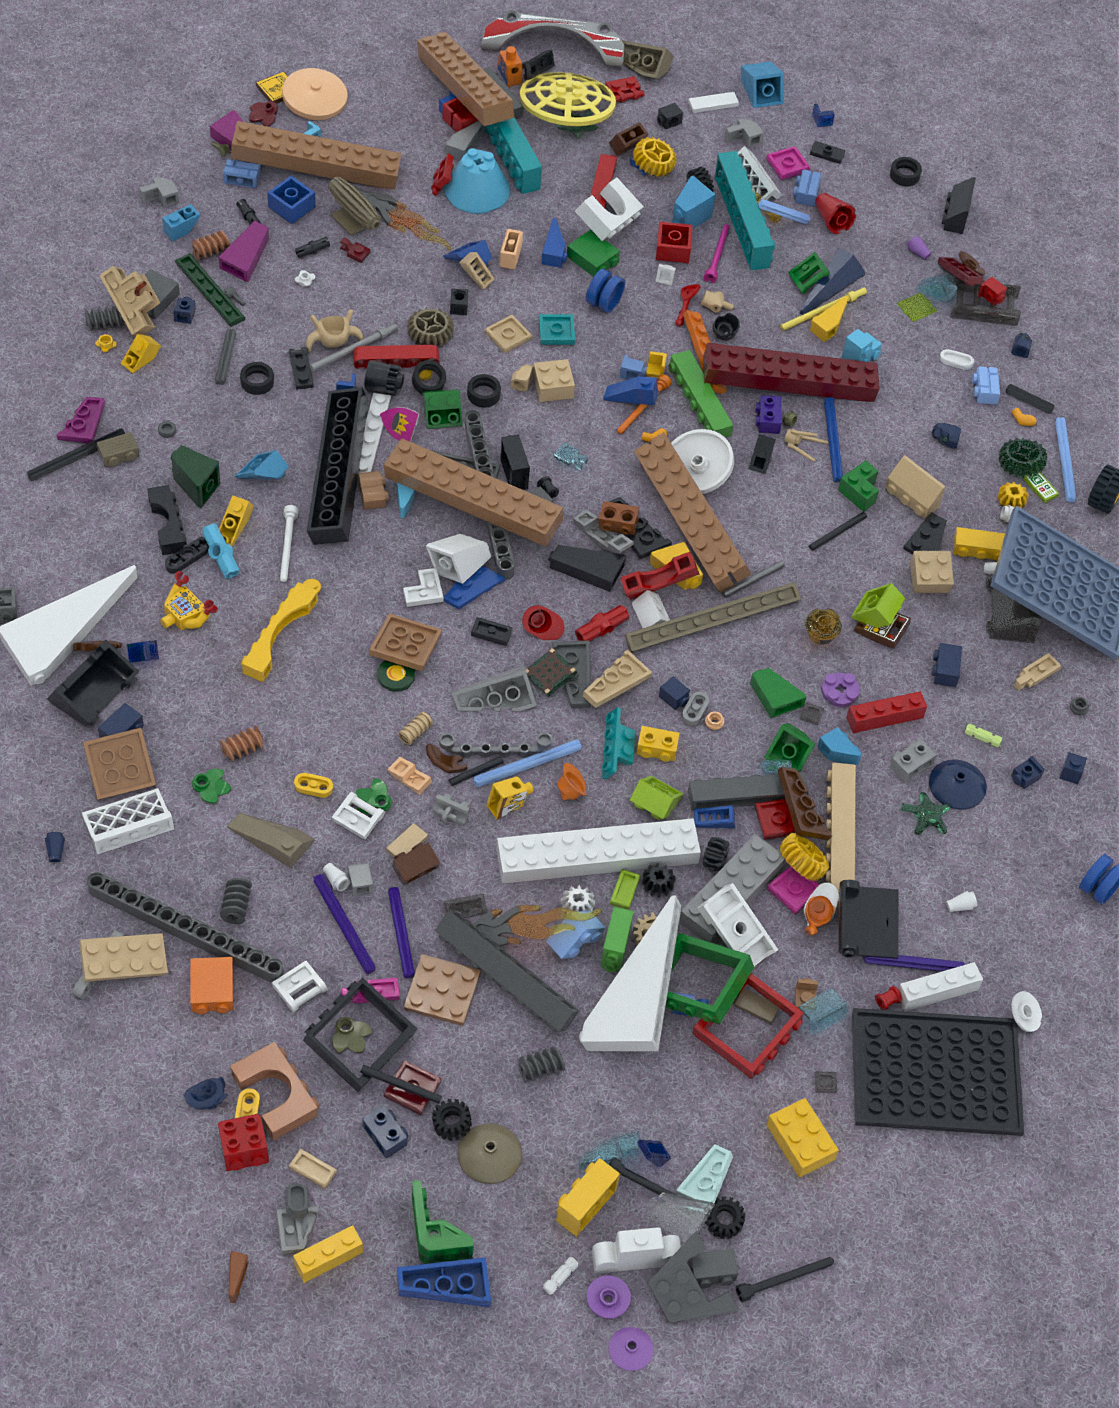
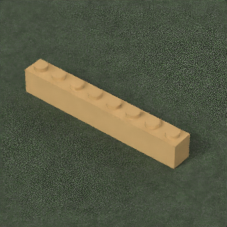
M832 763L831 769L827 770L826 781L830 782V786H827L826 798H829V803L826 804V814L829 815V819L826 820L825 829L831 832L832 837L825 841V848H829V853H826L829 869L825 874V882L833 884L839 892V883L841 881L855 880L856 765Z

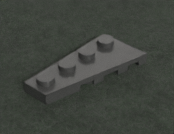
M590 641L552 642V647L557 652L555 656L566 667L571 665L575 669L570 675L566 673L562 676L571 708H591V704L583 697L584 691L590 686Z

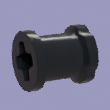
M549 476L543 477L537 482V488L541 487L552 499L559 494L558 488L554 487Z

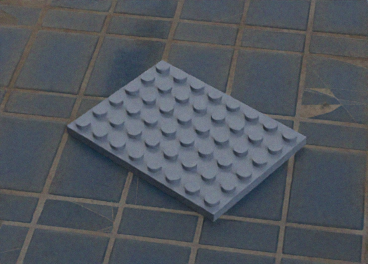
M1015 506L1012 509L990 586L1112 659H1117L1119 657V567L1020 507Z

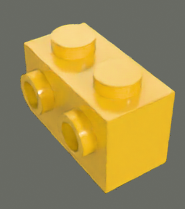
M641 726L636 754L644 758H659L664 762L675 761L680 733Z

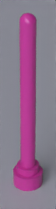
M728 224L723 225L711 266L705 271L703 279L706 282L711 280L710 283H715L718 273L716 269L730 228Z

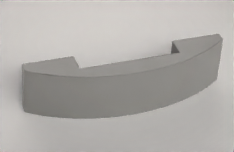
M588 510L573 518L575 524L596 545L606 551L621 553L634 545L633 541L623 534L617 536L611 531L599 529L598 517Z

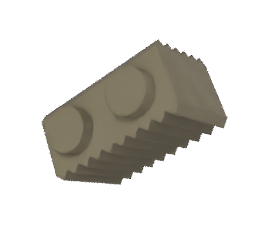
M132 432L96 442L98 453L105 467L116 466L121 462L133 461L139 457V448Z

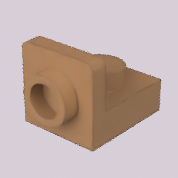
M810 978L797 980L795 1006L798 1009L806 1011L816 1010L818 981Z

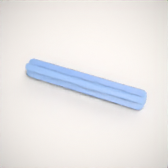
M764 199L758 202L759 208L803 224H808L811 221L810 216Z

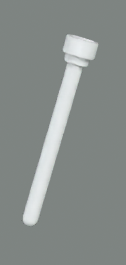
M294 505L285 506L283 512L286 520L280 581L283 583L288 578L293 523L298 517L299 511Z

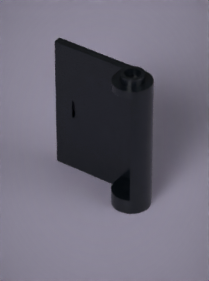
M843 880L839 883L838 952L843 957L865 956L898 959L899 889L860 887V883L856 880Z

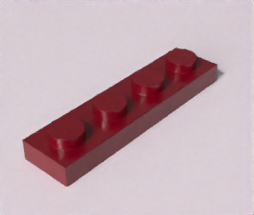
M954 257L938 258V264L944 270L951 272V275L958 277V280L964 281L966 285L975 286V284H982L983 277Z

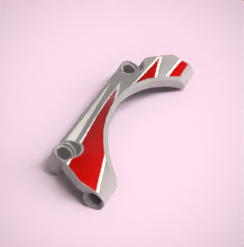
M508 10L504 18L498 17L485 27L482 37V49L498 51L509 40L524 32L541 28L561 29L574 33L589 42L598 51L606 65L623 67L625 46L617 33L612 32V26L608 22L594 23L517 13L515 10ZM510 17H515V18H516V19H515L514 21H512V22L508 21V19H509ZM603 29L609 30L606 34H603L601 31Z

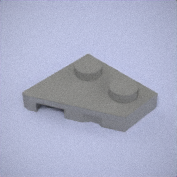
M318 1206L309 1207L308 1214L303 1218L290 1217L286 1213V1209L276 1210L281 1254L299 1253L304 1250L319 1210Z

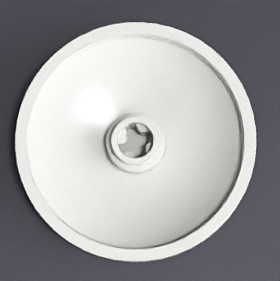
M697 429L688 431L671 442L702 494L719 488L731 475L734 467V454L730 443L721 434L712 430Z

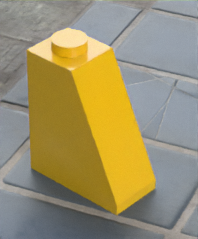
M681 542L653 551L650 554L649 563L655 569H658L668 564L673 557L687 553L689 550L686 544ZM698 565L697 568L700 575L676 584L684 590L698 588L703 578Z

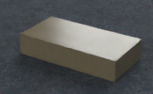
M743 988L734 1004L735 1007L769 1024H772L780 1009L768 999L746 988Z

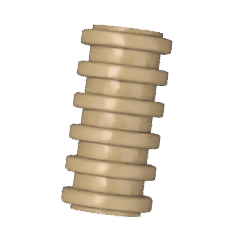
M420 712L407 726L399 731L400 740L407 745H411L425 730L432 726L433 721L431 717L425 712Z

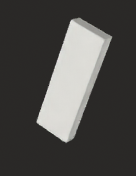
M735 92L689 98L688 100L693 113L739 106Z

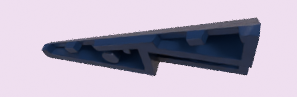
M838 248L826 267L831 274L827 277L824 276L817 282L800 309L799 314L803 315L817 308L821 303L826 302L846 286L865 275L864 269L853 254Z

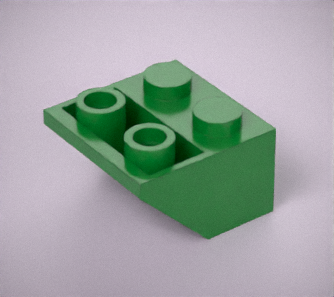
M459 389L422 392L427 429L462 426Z

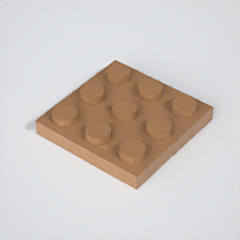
M389 613L369 649V655L423 672L442 635V629Z
M142 728L83 742L97 800L156 786Z
M422 954L404 1004V1010L464 1026L481 970Z

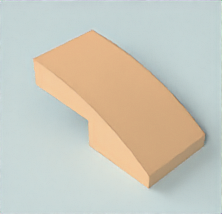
M399 757L388 768V772L394 778L419 795L432 783L431 777L416 770L415 764L402 757Z

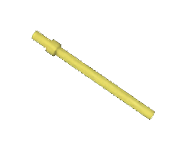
M863 287L857 291L846 293V296L849 297L848 302L851 303L857 300L858 297L866 294L867 290ZM839 299L780 325V328L785 331L818 316L826 308L833 306Z

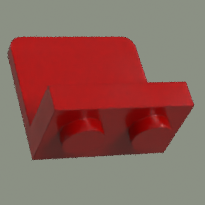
M259 1114L224 1120L218 1123L226 1172L269 1163L267 1143Z

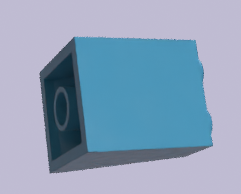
M771 61L741 65V81L753 108L784 104V73Z
M694 176L689 178L675 201L672 223L693 225L692 229L712 218L715 194Z

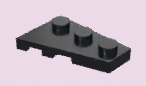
M931 512L907 541L903 549L911 554L914 551H939L947 520Z

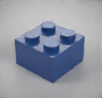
M293 176L288 177L267 192L268 207L291 224L316 207L315 192Z

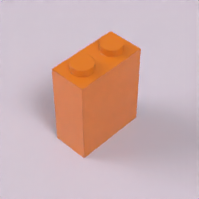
M232 957L190 959L191 1012L206 1014L208 1011L227 1013L229 1010H234Z

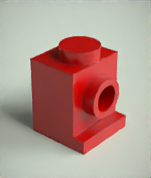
M990 277L980 285L977 296L979 298L984 297L995 306L1005 300L1007 288L994 277Z

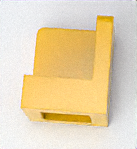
M650 351L646 377L658 379L664 374L666 353Z

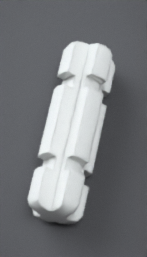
M569 1257L565 1264L561 1265L551 1276V1280L548 1279L543 1289L548 1294H553L557 1290V1286L560 1287L571 1275V1271L573 1272L578 1267V1262L573 1257Z

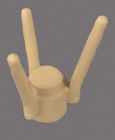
M788 429L785 436V442L788 443L787 447L794 449L813 462L815 461L813 457L795 445H799L801 439L829 444L828 441L814 438L817 437V434Z

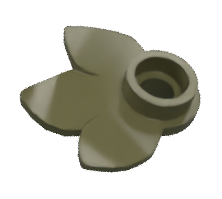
M342 1017L336 1023V1033L332 1038V1043L338 1053L343 1052L346 1048L355 1053H363L365 1049L364 1037L369 1036L372 1030L363 1021L355 1022L349 1017ZM347 1025L350 1029L343 1030L342 1027Z

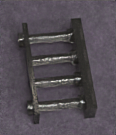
M953 278L951 291H957V303L953 302L950 318L1013 326L1018 325L1021 311L1014 310V299H1018L1021 286L1003 284L1007 288L1005 293L1007 309L997 308V305L994 306L991 303L990 307L980 306V298L977 295L981 284L968 286L964 281ZM964 292L974 294L973 305L963 304Z

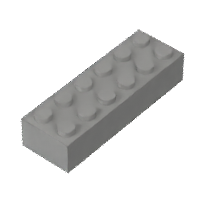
M754 834L681 910L679 923L700 939L713 943L720 935L712 924H707L697 907L725 885L731 883L735 885L749 905L784 868L786 859L782 857V853Z

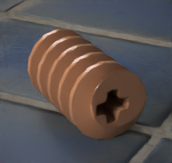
M221 230L217 233H212L211 236L206 235L205 238L200 237L199 240L194 239L192 241L193 254L197 261H200V255L203 259H206V253L212 257V251L218 255V249L223 253L225 247L228 248L230 246L226 234Z
M256 725L253 729L248 728L246 732L240 731L239 735L233 734L232 739L226 737L225 742L223 740L219 741L224 756L232 762L235 761L234 755H237L239 759L242 758L241 752L249 755L248 749L256 752V745L263 749L262 735Z

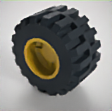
M1107 464L1100 472L1091 490L1088 505L1108 514L1113 510L1119 499V469Z

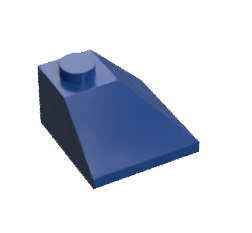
M485 240L470 242L443 255L445 259L460 262L468 253L477 252L485 265H488V261L493 259Z

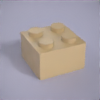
M568 359L534 363L533 379L539 402L574 398L575 384Z
M914 551L910 559L913 593H950L954 585L951 552Z

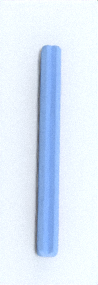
M1064 417L1056 418L1055 425L1067 502H1075L1077 497L1066 421Z
M576 739L474 777V783L477 787H481L580 751L581 743Z

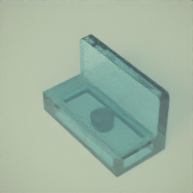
M833 988L800 1005V1010L809 1019V1030L813 1035L847 1017V1003Z

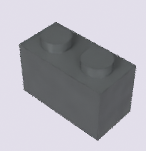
M734 1249L701 1252L688 1260L689 1267L701 1288H708L715 1283L726 1286L732 1284L737 1279L738 1269Z

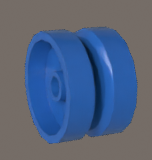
M600 269L588 287L586 302L594 307L599 305L600 310L611 313L623 295L625 279L618 275L612 277L611 272Z
M1103 854L1091 866L1079 885V889L1086 894H1090L1095 890L1093 899L1101 905L1106 903L1119 887V865L1112 868L1114 860L1106 854Z

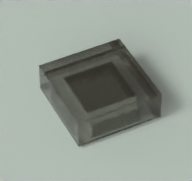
M806 702L800 720L818 726L824 708Z
M815 1071V1093H837L836 1072Z

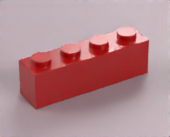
M921 691L849 706L846 719L852 733H858L922 719L925 716L927 704Z

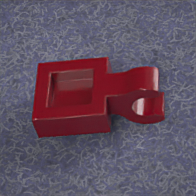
M345 237L340 241L342 244L340 249L347 252V257L360 263L370 254L371 249L358 242L353 245Z

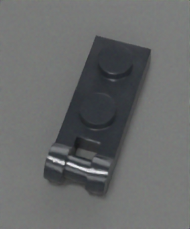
M546 50L529 61L522 62V69L525 72L523 74L524 80L533 79L555 66L552 50Z
M303 347L301 350L289 349L296 390L314 388L307 348Z

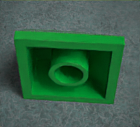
M790 723L782 724L764 758L780 768L783 766L797 769L800 772L815 743L805 732Z

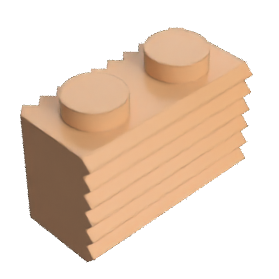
M506 230L500 251V267L516 269L523 243L522 231Z

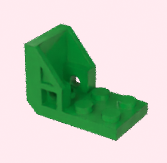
M421 1180L412 1181V1205L419 1260L424 1264L473 1259V1237L444 1219L430 1221L429 1209L426 1205V1188H422Z

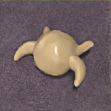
M348 310L346 317L329 316L322 318L320 321L314 315H311L310 319L316 330L307 337V351L310 353L313 343L318 340L327 348L343 346L347 343L350 335L356 336L359 341L363 340L361 330L356 326L350 325L353 310Z

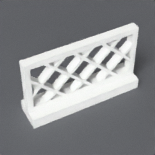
M158 788L82 813L97 854L174 830L171 813L168 811ZM157 796L154 804L146 802L149 797ZM131 803L139 804L135 810L127 808ZM143 806L151 808L148 814L140 812ZM112 809L119 810L116 816L108 814L109 811ZM155 810L164 812L162 814L153 816ZM124 812L132 814L129 820L121 818ZM100 816L97 822L90 821L88 817ZM136 816L145 818L143 820L133 822ZM104 819L112 820L110 826L102 824ZM117 822L125 824V826L114 828ZM98 829H102V830H105V831H106V832H103V833H100V834L95 835V833H96V831H97Z

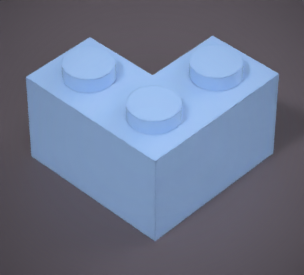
M591 911L570 912L546 942L561 959L574 958L579 954L583 944L597 942L602 937L601 933L606 927Z

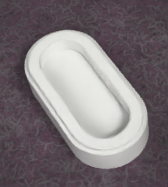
M949 349L943 350L940 354V361L945 365L963 370H969L973 367L974 359L968 354Z

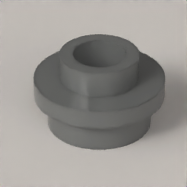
M1083 697L1074 698L1070 703L1071 711L1077 715L1086 714L1089 709L1088 701Z

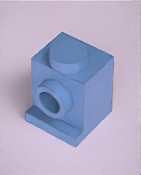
M625 355L620 369V378L628 380L638 376L645 377L647 367H644L643 361L630 359L628 355Z

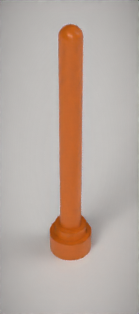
M662 374L657 379L658 392L667 390L672 384L671 379L667 375ZM639 404L619 426L617 433L623 434L648 405Z

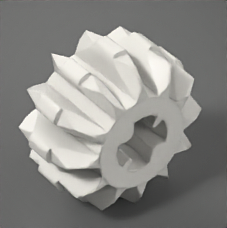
M580 885L577 889L571 886L569 891H564L561 898L562 911L567 912V915L570 912H592L593 907H595L593 893H588V887L582 890Z

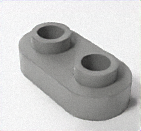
M695 692L691 695L682 713V720L685 724L694 726L701 721L709 705V697L706 693Z

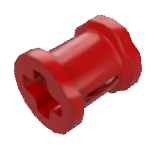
M891 986L883 994L878 993L875 995V1001L881 1010H887L890 1005L902 1002L900 991L895 986Z

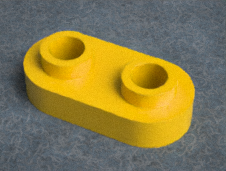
M300 773L294 779V787L299 793L326 798L333 792V783L327 777Z
M248 1088L240 1092L235 1118L258 1114L260 1096L256 1090ZM247 1099L253 1100L251 1104H247L245 1101Z

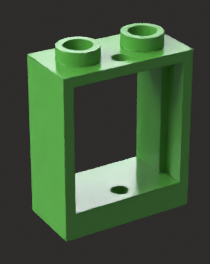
M618 907L613 908L601 960V967L608 972L621 970L634 911Z

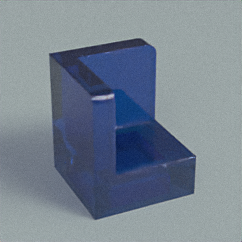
M814 104L812 115L817 127L833 126L834 111L821 112L818 104Z
M157 640L127 644L130 663L159 659Z

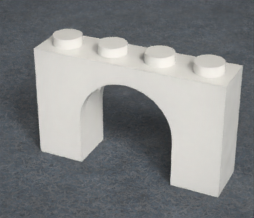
M618 178L608 183L600 192L604 199L612 206L616 215L608 212L593 195L583 201L575 210L578 216L601 241L607 237L611 239L625 226L627 227L633 220H636L641 215L640 211L644 207Z

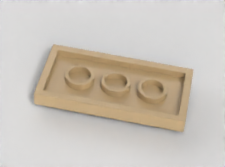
M163 933L81 939L79 941L84 982L161 976L168 973Z

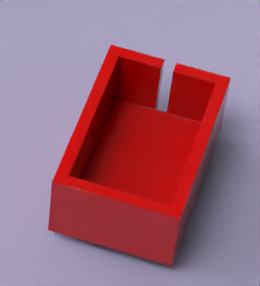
M458 98L443 104L442 119L450 127L453 126L455 132L479 121Z

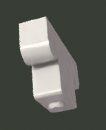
M659 1227L617 1232L615 1242L605 1241L593 1246L594 1273L662 1267L681 1247L680 1238L677 1235L662 1237L661 1228Z

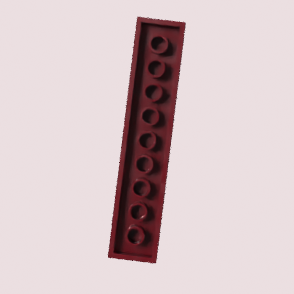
M707 343L703 355L704 383L865 402H875L880 390L878 363L716 343Z

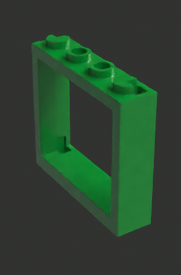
M679 933L676 938L671 972L683 953L735 968L713 1006L668 991L665 1007L672 1011L683 1012L690 1017L695 1016L706 1022L710 1021L720 1025L754 969L751 956Z

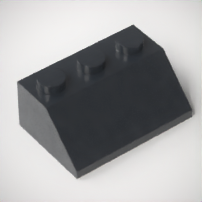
M975 177L954 185L952 192H948L947 202L949 203H946L944 213H947V215H943L941 223L944 224V231L963 234L976 181Z

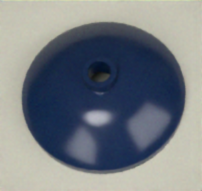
M955 759L943 761L934 767L929 777V787L933 796L941 804L952 809L965 810L973 808L983 800L986 794L987 784L985 777L977 767L966 761Z

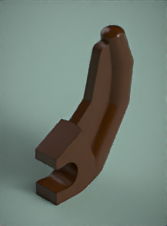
M104 641L73 643L74 651H92L97 649ZM108 641L114 648L122 647L121 642Z
M426 745L427 756L433 765L447 773H460L467 770L466 764L458 765L459 762L463 761L462 756L444 755L436 745Z

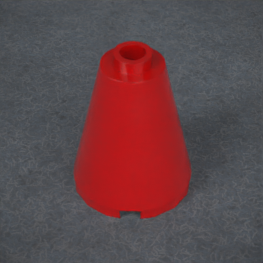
M821 193L817 196L815 205L827 229L833 234H840L839 231L844 229L846 231L849 230L856 220L855 208L851 204L827 193Z

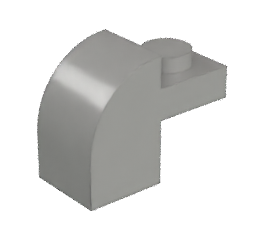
M739 119L737 125L726 128L725 140L727 143L742 139L748 148L762 144L764 132L754 121Z
M153 178V184L140 187V197L143 203L158 198L164 207L180 203L179 191L169 179Z

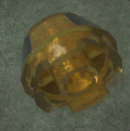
M816 608L808 615L805 627L809 638L814 643L820 645L829 644L840 634L842 624L839 619L840 616L836 611L827 608V610H818Z

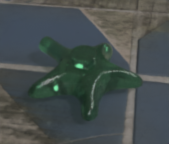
M587 110L582 116L571 113V117H588L592 115L590 110ZM556 124L558 129L571 132L577 139L581 138L582 132L595 131L599 128L597 124L587 126Z
M921 792L919 795L920 805L902 803L901 811L911 812L918 819L914 830L916 835L921 834L929 826L936 827L943 834L947 833L942 815L950 809V804L937 805L929 799L925 792Z

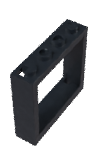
M363 977L358 983L354 981L348 986L347 990L349 992L345 996L340 994L332 1003L335 1006L330 1011L328 1009L323 1011L318 1017L320 1021L316 1025L312 1023L304 1031L306 1036L303 1039L320 1058L357 1092L372 1077L362 1074L359 1078L355 1076L315 1036L359 992L402 1032L370 1066L371 1068L379 1071L417 1031V1028Z

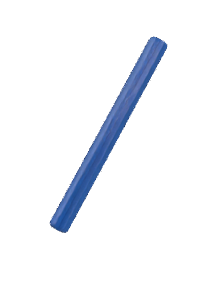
M826 397L824 407L833 481L840 482L841 477H843L835 405L832 397Z

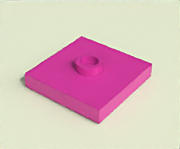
M796 146L773 152L766 156L767 161L781 180L800 175L802 170L810 171L811 168Z
M788 867L767 885V890L796 915L804 908L806 901L820 884L806 879L792 867Z

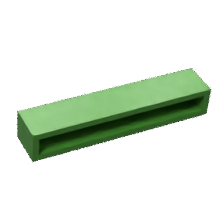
M688 350L671 355L670 363L668 364L669 371L674 373L677 385H681L684 397L689 399L691 409L697 413L698 422L703 424L704 429L715 431L724 437L732 436L733 424L711 385L704 383V373L691 351Z

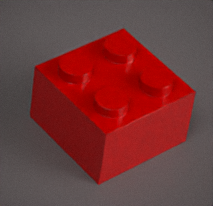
M659 222L656 260L689 263L693 225Z

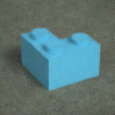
M857 329L846 337L841 359L870 362L872 359L876 360L881 354L882 343L866 332L864 334Z

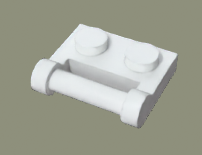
M350 792L332 816V821L365 840L376 824L384 817L385 811L381 808L373 807L358 798L357 794ZM354 804L373 816L369 818L352 808L351 805Z
M304 961L272 982L273 988L293 1013L299 1010V1006L319 993L323 994L328 991L326 984L307 961ZM311 983L316 985L295 1000L291 997Z

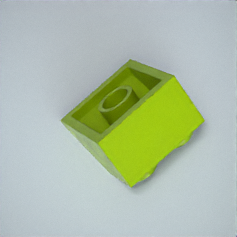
M892 583L868 590L851 617L854 620L876 628L889 626L893 623L897 612L902 608L905 597Z
M651 775L639 780L630 801L638 809H646L651 812V816L661 820L669 817L684 796V793Z

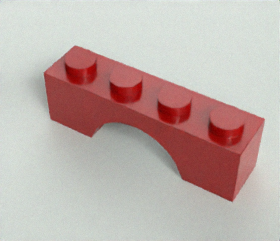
M689 551L673 557L668 564L656 570L647 572L636 571L620 578L625 594L632 600L638 598L646 590L654 592L700 574L695 559Z

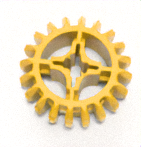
M653 136L651 138L646 137L636 144L633 151V160L636 162V166H640L639 170H644L650 176L655 175L658 177L660 175L664 177L675 167L676 153L673 148H670V144L665 143V140L660 141L659 138L655 139Z
M791 833L782 841L780 845L782 857L801 876L811 881H818L827 873L826 871L829 869L827 857L808 838Z

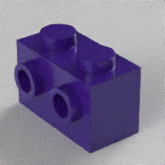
M760 395V400L756 402L755 413H759V416L756 415L755 426H759V433L780 434L782 425L781 397Z

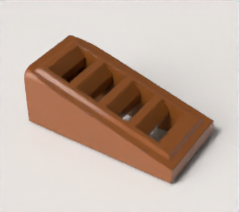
M231 1251L228 1293L230 1303L235 1304L249 1261L246 1254Z

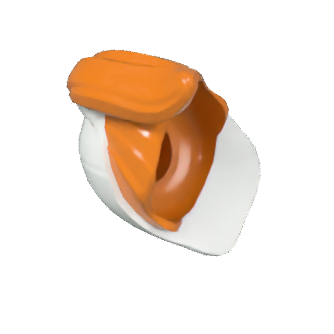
M822 883L806 901L804 906V914L807 920V927L804 930L806 934L815 935L818 932L817 927L829 923L834 916L839 900V892L833 884Z

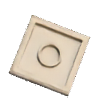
M513 315L484 329V332L504 353L533 339V335Z

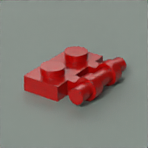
M635 76L605 82V86L613 92L616 102L620 101L622 103L629 99L637 100L645 95L644 90H640L641 86Z
M450 154L446 155L440 162L439 168L434 172V182L431 186L433 195L437 196L441 188L451 181L452 176L450 174L454 167V156Z

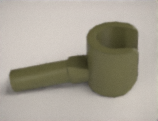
M215 142L211 143L212 146L220 150L221 156H226L225 153L230 154L228 144L219 145Z

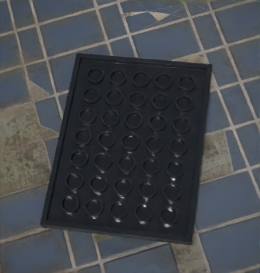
M853 1008L855 1125L1023 1136L1024 1120L1018 1030L1015 1019Z

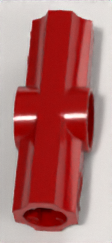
M619 605L605 614L599 612L592 617L589 623L576 629L575 635L578 641H591L600 635L605 637L606 633H611L616 626L629 620L630 615L624 605Z

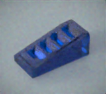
M637 1141L646 1159L657 1167L663 1166L671 1159L661 1141Z

